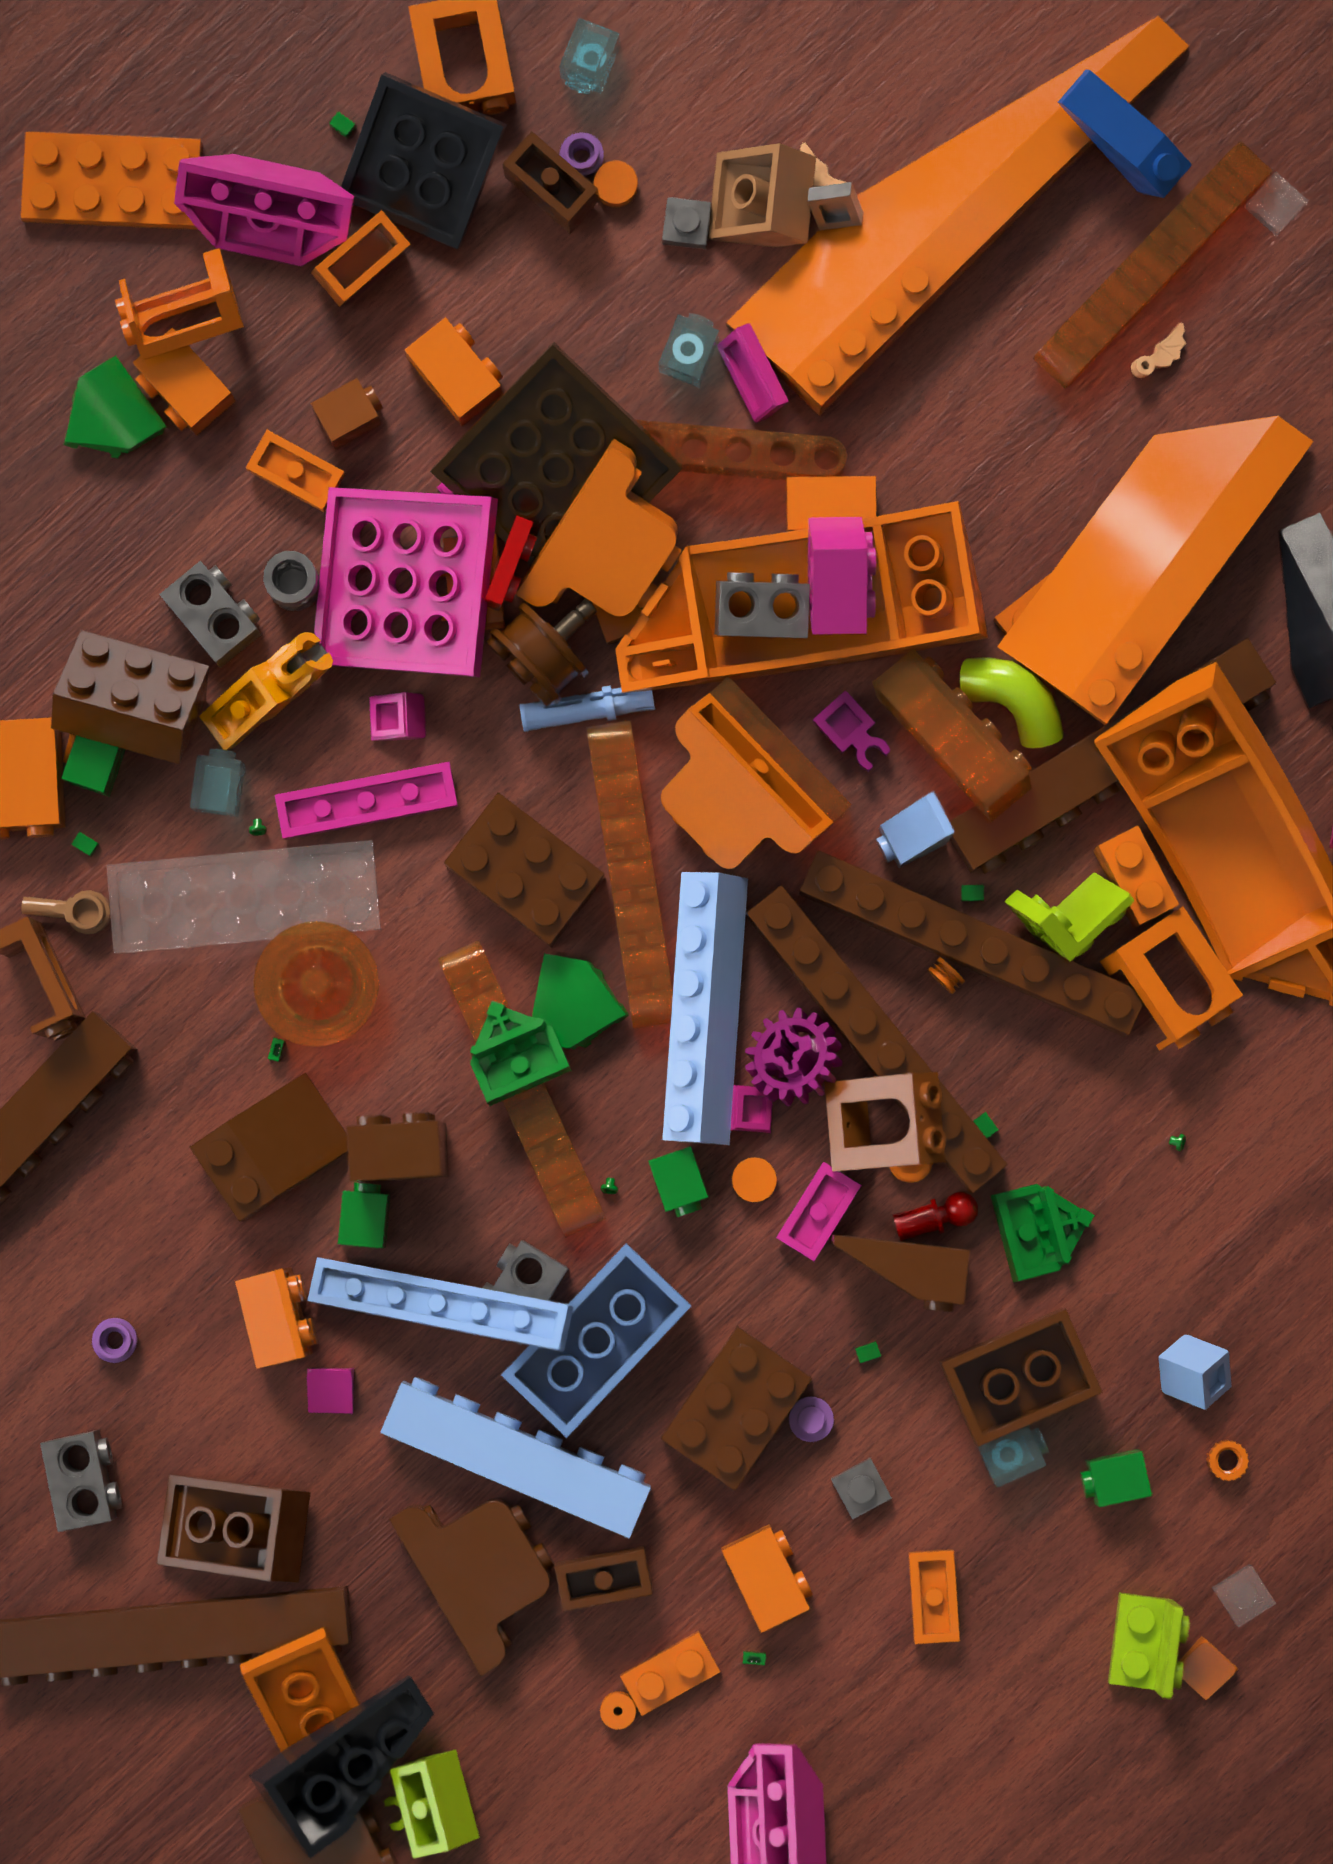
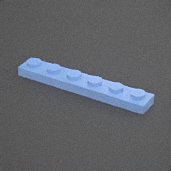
M319 1257L316 1260L307 1301L314 1304L562 1352L565 1349L573 1307L567 1304Z

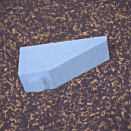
M932 792L881 824L879 831L882 836L877 838L876 842L887 862L895 860L898 868H901L946 845L954 834V830L935 793Z

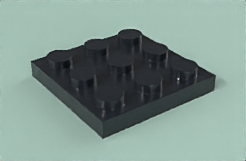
M385 72L381 74L341 187L354 196L353 205L374 214L382 210L391 221L455 249H459L464 241L507 124Z

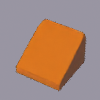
M1202 1636L1180 1659L1183 1662L1182 1679L1205 1700L1211 1697L1239 1670Z

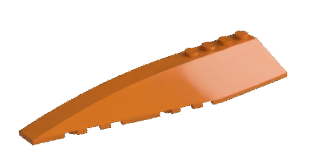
M1157 16L858 194L857 197L863 210L862 225L819 230L726 322V325L734 331L739 326L750 323L774 372L820 416L1094 143L1058 104L1061 97L1086 69L1091 70L1132 105L1189 48V45Z

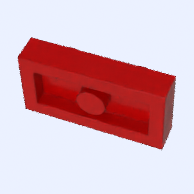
M520 516L515 518L484 599L488 603L487 607L499 611L503 600L510 603L513 602L521 581L520 577L513 575L519 559L528 562L537 539L536 536L529 534L533 525L532 521Z

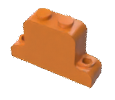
M616 439L612 440L521 580L515 595L533 606L542 607L551 602L556 604L565 590L570 588L614 616H625L631 613L636 605L644 608L657 589V585L653 584L652 581L660 569L666 572L670 570L682 549L675 546L678 527L674 519L631 491L642 471L636 468V456L630 448Z
M710 693L687 709L676 722L675 731L677 738L689 751L690 760L662 790L661 802L675 823L681 826L701 846L704 853L719 866L726 869L737 867L758 850L768 838L773 839L787 852L799 853L833 824V821Z

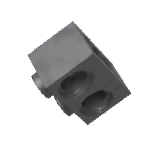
M200 560L159 595L221 668L261 635L254 625L260 618L244 599L236 604L226 590L232 584L216 565L208 570ZM200 584L209 586L211 588V596L205 604L193 605L189 602L190 591L195 586ZM226 618H234L239 621V631L231 639H221L217 635L219 623Z
M727 572V581H716L714 634L719 636L808 638L810 584L798 583L799 575L772 574L771 583L754 582V573ZM738 591L745 592L751 599L750 611L742 617H735L728 607L730 597ZM789 593L795 600V610L791 616L781 619L774 613L773 602L779 594Z
M521 1240L518 1247L512 1244L508 1245L496 1265L503 1272L494 1286L486 1282L483 1289L549 1301L567 1272L568 1267ZM525 1258L536 1259L542 1266V1276L535 1284H526L518 1277L517 1267Z
M100 1430L40 1443L58 1532L108 1522L117 1518L116 1509L122 1508L121 1495L117 1482L110 1483L107 1465L113 1464L112 1451L108 1438L101 1439ZM74 1445L84 1447L89 1453V1464L84 1470L75 1469L69 1463L68 1453ZM83 1489L91 1490L98 1497L99 1504L94 1514L82 1512L77 1505L78 1494Z

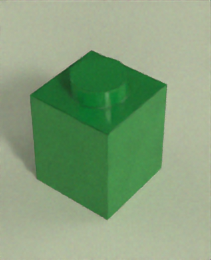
M76 736L61 779L68 784L110 797L126 749Z
M691 1146L648 1161L665 1212L674 1209L676 1216L680 1217L702 1209L700 1200L708 1198Z
M354 1182V1191L343 1190L338 1244L386 1248L391 1195L380 1194L381 1185Z
M1135 1449L1085 1460L1087 1471L1080 1472L1083 1491L1086 1499L1093 1497L1094 1503L1098 1507L1152 1496L1144 1456L1141 1450Z

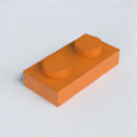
M266 430L245 467L250 473L322 512H325L327 509L329 487L338 488L346 475L343 470L269 430Z
M954 1550L908 1552L914 1643L960 1641Z
M697 1631L620 1674V1677L641 1716L721 1671L700 1632Z

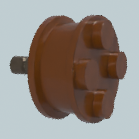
M586 598L576 607V611L572 610L554 628L527 604L522 602L517 606L520 614L503 630L500 631L494 628L490 631L491 637L486 641L503 661L508 657L512 660L506 667L523 685L529 681L533 683L529 689L546 707L551 703L558 704L561 701L559 693L577 676L584 679L589 675L585 666L571 651V647L566 642L568 638L585 624V620L588 621L598 612Z

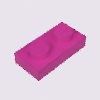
M823 1162L776 1238L812 1261H815L861 1185L839 1171L832 1172V1167Z

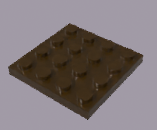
M553 342L432 467L430 472L454 495L484 496L498 499L495 533L505 543L516 516L532 521L533 525L529 534L536 536L537 539L529 560L526 562L531 566L613 439L618 440L634 452L637 460L636 468L642 471L631 491L647 502H650L682 470L683 465Z

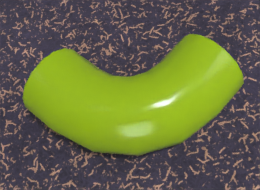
M990 657L967 658L964 660L960 670V688L964 699L967 702H994L1005 706L1014 716L1022 746L1026 748H1042L1053 745L1063 739L1064 732L1061 717L1052 693L1033 672L1009 660Z

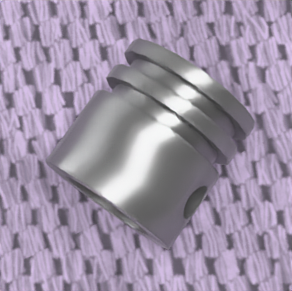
M283 551L274 555L268 561L264 569L263 582L271 598L280 607L289 611H300L310 607L318 598L320 577L315 566L306 555L297 551Z

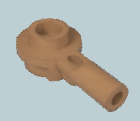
M92 890L81 891L75 894L73 898L69 897L67 901L24 897L22 900V914L64 918L77 932L87 935L102 931L108 925L111 918V906L107 898L101 893Z

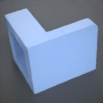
M1183 1335L1158 1356L1161 1390L1169 1396L1206 1410L1232 1387L1229 1351L1190 1335Z

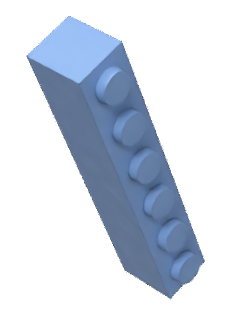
M681 872L663 1140L730 1145L748 878L712 872Z
M414 1377L412 1384L406 1381L401 1382L380 1433L630 1539L651 1488V1485L643 1482L646 1474L622 1464L619 1471L602 1465L604 1456L583 1447H579L577 1454L560 1447L563 1439L538 1429L536 1436L519 1430L521 1421L503 1413L497 1412L493 1419L478 1412L479 1403L456 1394L453 1401L437 1395L439 1389L437 1385L423 1379Z

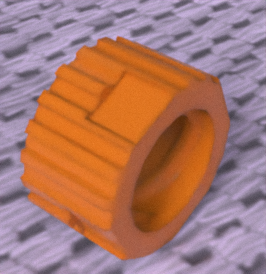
M1221 1440L1218 1443H1214L1215 1445L1207 1453L1206 1461L1210 1469L1209 1471L1215 1474V1477L1230 1481L1236 1480V1478H1240L1242 1474L1246 1473L1245 1470L1248 1468L1247 1465L1249 1463L1248 1454L1241 1447V1444H1236L1232 1440ZM1225 1450L1233 1451L1238 1459L1236 1467L1229 1471L1222 1470L1218 1464V1457Z

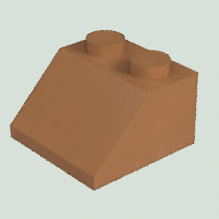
M781 143L717 153L708 239L769 247L807 243L811 212L808 194L809 188L813 187L816 156Z

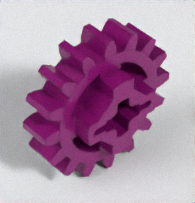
M796 1008L793 1018H790L784 1010H781L778 1014V1022L773 1024L767 1018L763 1020L764 1026L767 1029L763 1034L752 1032L751 1036L758 1043L756 1047L745 1049V1053L754 1060L747 1064L745 1069L754 1077L751 1081L752 1084L760 1092L764 1091L763 1094L770 1101L775 1102L780 1098L786 1106H791L794 1097L797 1096L805 1105L809 1103L810 1092L815 1091L820 1096L825 1094L821 1086L824 1081L835 1083L837 1080L830 1070L832 1067L842 1066L843 1061L834 1054L842 1049V1044L836 1037H833L836 1033L828 1022L823 1023V1019L817 1013L813 1012L808 1017L801 1008ZM799 1032L812 1034L816 1038L812 1039L809 1035L800 1037ZM775 1075L778 1079L787 1077L789 1082H780L771 1076Z

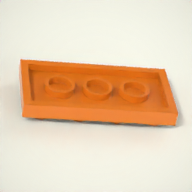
M25 131L21 219L23 222L198 230L187 214L174 204L179 161L184 158L202 157L203 143L201 139Z

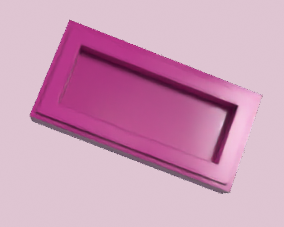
M750 323L739 326L717 344V348L755 423L768 419L789 402Z

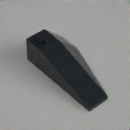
M1320 513L1278 531L1287 608L1286 624L1290 642V669L1308 709L1333 699V536Z
M408 1675L286 1748L250 1774L249 1777L279 1822L306 1856L311 1859L348 1832L357 1820L355 1817L368 1798L376 1794L383 1784L381 1782L396 1760L404 1756L432 1718L434 1712L412 1677Z

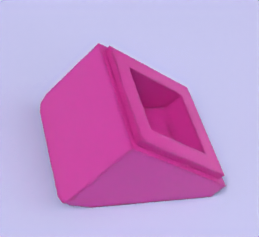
M402 692L369 697L371 741L425 738V704L422 694Z
M733 1086L731 1130L771 1133L773 1102L763 1094L764 1091L760 1092L756 1087Z
M307 1368L308 1413H353L354 1368Z

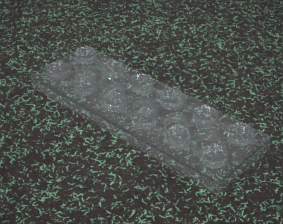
M373 840L106 865L113 950L115 954L381 930Z

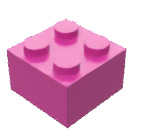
M862 517L808 518L809 614L812 634L867 633V618L875 617V591L872 590V575L876 574V551L873 548L872 532L864 531Z

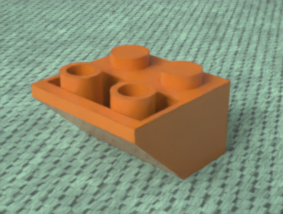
M292 1267L235 1281L256 1369L313 1354L311 1346L318 1344L312 1318L304 1319L300 1302L307 1300V1295L301 1274L293 1275Z

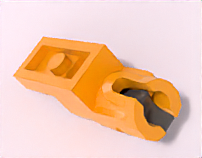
M309 632L299 634L290 643L281 647L266 662L250 668L199 716L224 752L236 747L261 723L274 718L331 668L333 663L331 654L326 652L320 643L321 640L315 634Z

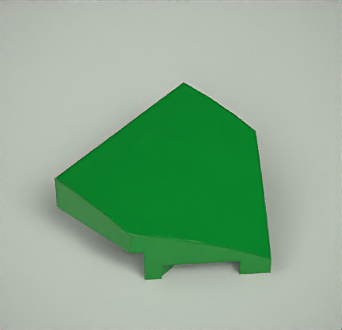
M117 356L110 358L78 379L72 398L64 446L76 449L78 446L100 450L108 452L111 457L118 459L121 452L128 454L164 432L166 425Z
M544 953L532 1017L535 1019L537 1017L545 1020L547 1025L553 1027L562 1048L572 1050L578 1046L587 1048L592 1044L591 1040L614 1023L619 1024L629 1016L623 1004L618 1002L604 980L605 975L602 970L594 968L592 963L588 961Z
M491 1001L476 1044L470 1050L472 1055L470 1064L489 1107L571 1071L552 1026L547 1025L545 1020L537 1017L535 1019L508 1009L503 1004Z
M1033 1184L990 1196L1013 1282L1056 1272L1061 1269L1062 1265L1069 1264L1072 1258L1070 1256L1084 1229L1089 1227L1095 1216L1086 1209L1079 1208L1056 1194L1054 1189L1049 1186L1041 1187L1038 1184Z

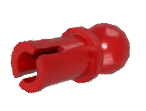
M955 1192L948 1196L942 1206L938 1207L935 1199H931V1204L892 1214L901 1242L939 1230L940 1234L944 1233L943 1223L950 1222V1224L957 1227L973 1223L978 1216V1203L972 1195L966 1192Z

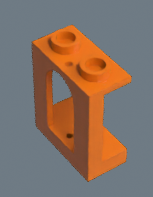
M437 0L408 6L424 89L475 111L482 110V113L487 115L504 112L508 109V105L516 104L497 0ZM479 23L487 63V79L478 91L470 94H461L454 91L445 80L436 31Z
M220 248L203 253L209 276L208 279L150 298L133 302L126 280H119L122 298L116 299L115 302L121 318V328L128 346L137 345L142 360L244 327L233 285ZM213 302L217 303L221 317L158 337L144 335L145 330L154 322Z
M1183 906L1099 961L1109 976L1121 969L1167 1037L1156 1045L1159 1051L1172 1043H1175L1178 1049L1187 1045L1201 1035L1197 1029L1199 1025L1206 1020L1211 1027L1234 1012L1230 1004L1243 996ZM1175 934L1211 990L1212 1002L1209 1009L1201 1015H1191L1178 1006L1144 955V953Z

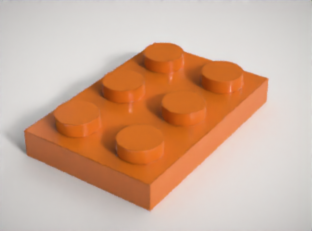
M324 1628L240 1664L242 1676L281 1752L361 1704Z

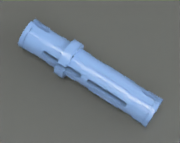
M611 685L603 686L602 691L562 697L558 704L551 703L548 707L544 706L541 702L519 704L524 732L606 717L608 721L617 720L616 716L655 710L652 690L622 693L621 688L611 689Z

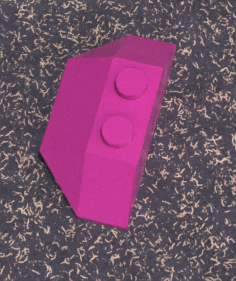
M237 154L181 159L179 161L174 204L187 214L193 224L215 248L297 266L310 262L348 239L354 202L352 194L320 172Z
M754 1744L749 1751V1756L740 1765L727 1786L731 1864H826L823 1784L797 1745Z

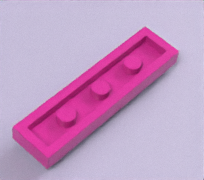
M450 762L275 795L281 833L284 840L458 807Z

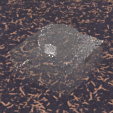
M1275 172L1246 203L1244 208L1277 237L1306 206L1309 200L1280 174Z
M1251 1564L1246 1565L1212 1587L1238 1628L1276 1604Z

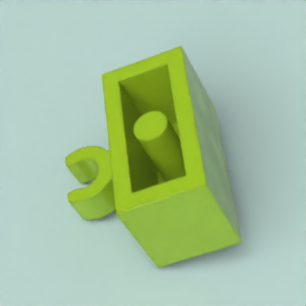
M456 1749L421 1757L390 1769L396 1795L386 1798L384 1805H396L400 1808L401 1820L391 1823L390 1828L395 1831L406 1829L413 1858L449 1851L480 1838Z

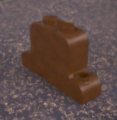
M492 1498L447 1525L442 1524L431 1505L426 1507L417 1504L410 1505L391 1516L389 1521L480 1675L482 1676L497 1667L502 1662L507 1648L512 1645L501 1621L546 1593L551 1580L549 1569L555 1566L544 1545L540 1543L534 1546L526 1530L530 1529L532 1525L521 1506L517 1504L511 1507L503 1499Z
M262 1796L244 1803L238 1810L262 1864H398L391 1848L388 1847L383 1850L376 1833L381 1831V1827L371 1806L362 1807L355 1816L357 1820L348 1832L311 1859L306 1856L279 1822Z

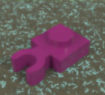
M846 690L812 720L815 726L841 754L852 746L856 750L858 765L867 772L873 768L872 764L865 757L867 749L871 747L878 748L885 757L890 753V748L884 740L869 736L867 731L875 725V722Z

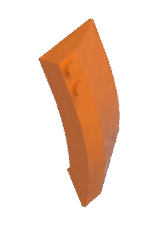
M1279 416L1154 435L997 647L1100 723L1106 725L1314 441Z
M955 501L862 519L864 531L872 532L873 548L876 551V574L872 575V590L875 591V617L867 618V633L812 634L810 614L808 638L719 636L714 634L716 581H727V572L754 573V582L771 583L772 574L799 575L798 583L808 584V529L699 545H687L678 557V562L664 583H660L642 609V615L628 635H624L615 648L622 693L793 672L988 638L981 592L960 502ZM743 591L734 593L728 602L730 612L735 617L745 616L751 608V599L748 594ZM789 593L779 594L773 602L774 613L781 619L791 616L795 610V600Z
M1214 662L1171 684L1095 738L1094 743L1162 849L1193 906L1218 959L1231 978L1242 981L1243 977L1260 981L1267 983L1268 989L1301 998L1304 997V994L1326 999L1329 1000V1005L1333 1006V865L1270 747L1217 662Z

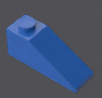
M1086 69L1058 101V104L1139 193L1164 198L1192 166L1161 130L1089 69Z

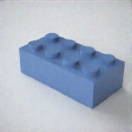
M627 1243L568 1304L573 1307L564 1352L529 1345L501 1375L566 1438L691 1307V1304Z

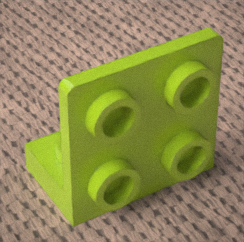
M1092 873L1057 907L1053 906L1050 908L1038 895L1031 899L1019 890H1016L1004 902L1035 939L1071 961L1076 956H1080L1088 951L1094 939L1105 928L1121 920L1126 913V909L1134 902V899L1127 891L1099 874Z
M1119 1592L1108 1676L1109 1684L1155 1690L1162 1698H1172L1173 1688L1180 1689L1183 1677V1662L1178 1661L1177 1657L1179 1643H1186L1189 1629V1616H1184L1183 1607L1172 1599Z

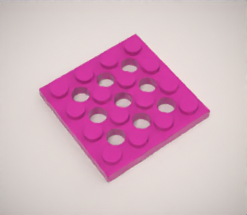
M329 487L314 634L321 640L320 643L326 652H330L333 659L332 666L480 678L488 604L484 599L490 584L498 499L484 496ZM373 523L377 532L376 538L371 545L364 547L360 541V532L366 524ZM412 525L416 529L417 540L411 548L405 550L401 546L400 535L406 527ZM454 528L458 535L457 545L453 550L444 552L440 544L441 536L446 530ZM368 567L372 573L371 584L367 589L359 591L355 584L356 575L359 570ZM409 570L413 579L412 586L406 593L400 594L396 589V578L400 572ZM448 572L453 578V588L448 595L441 597L437 593L436 582L442 574ZM363 611L367 616V627L363 633L355 635L351 629V620L356 613ZM404 614L408 621V629L402 637L395 638L391 632L392 621L396 616ZM444 617L448 621L449 631L443 640L436 641L432 636V625L438 618Z

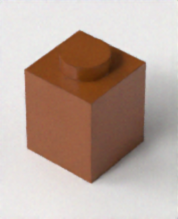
M358 378L311 403L335 450L381 425L377 412L382 410L383 406L372 386L370 385L363 389Z

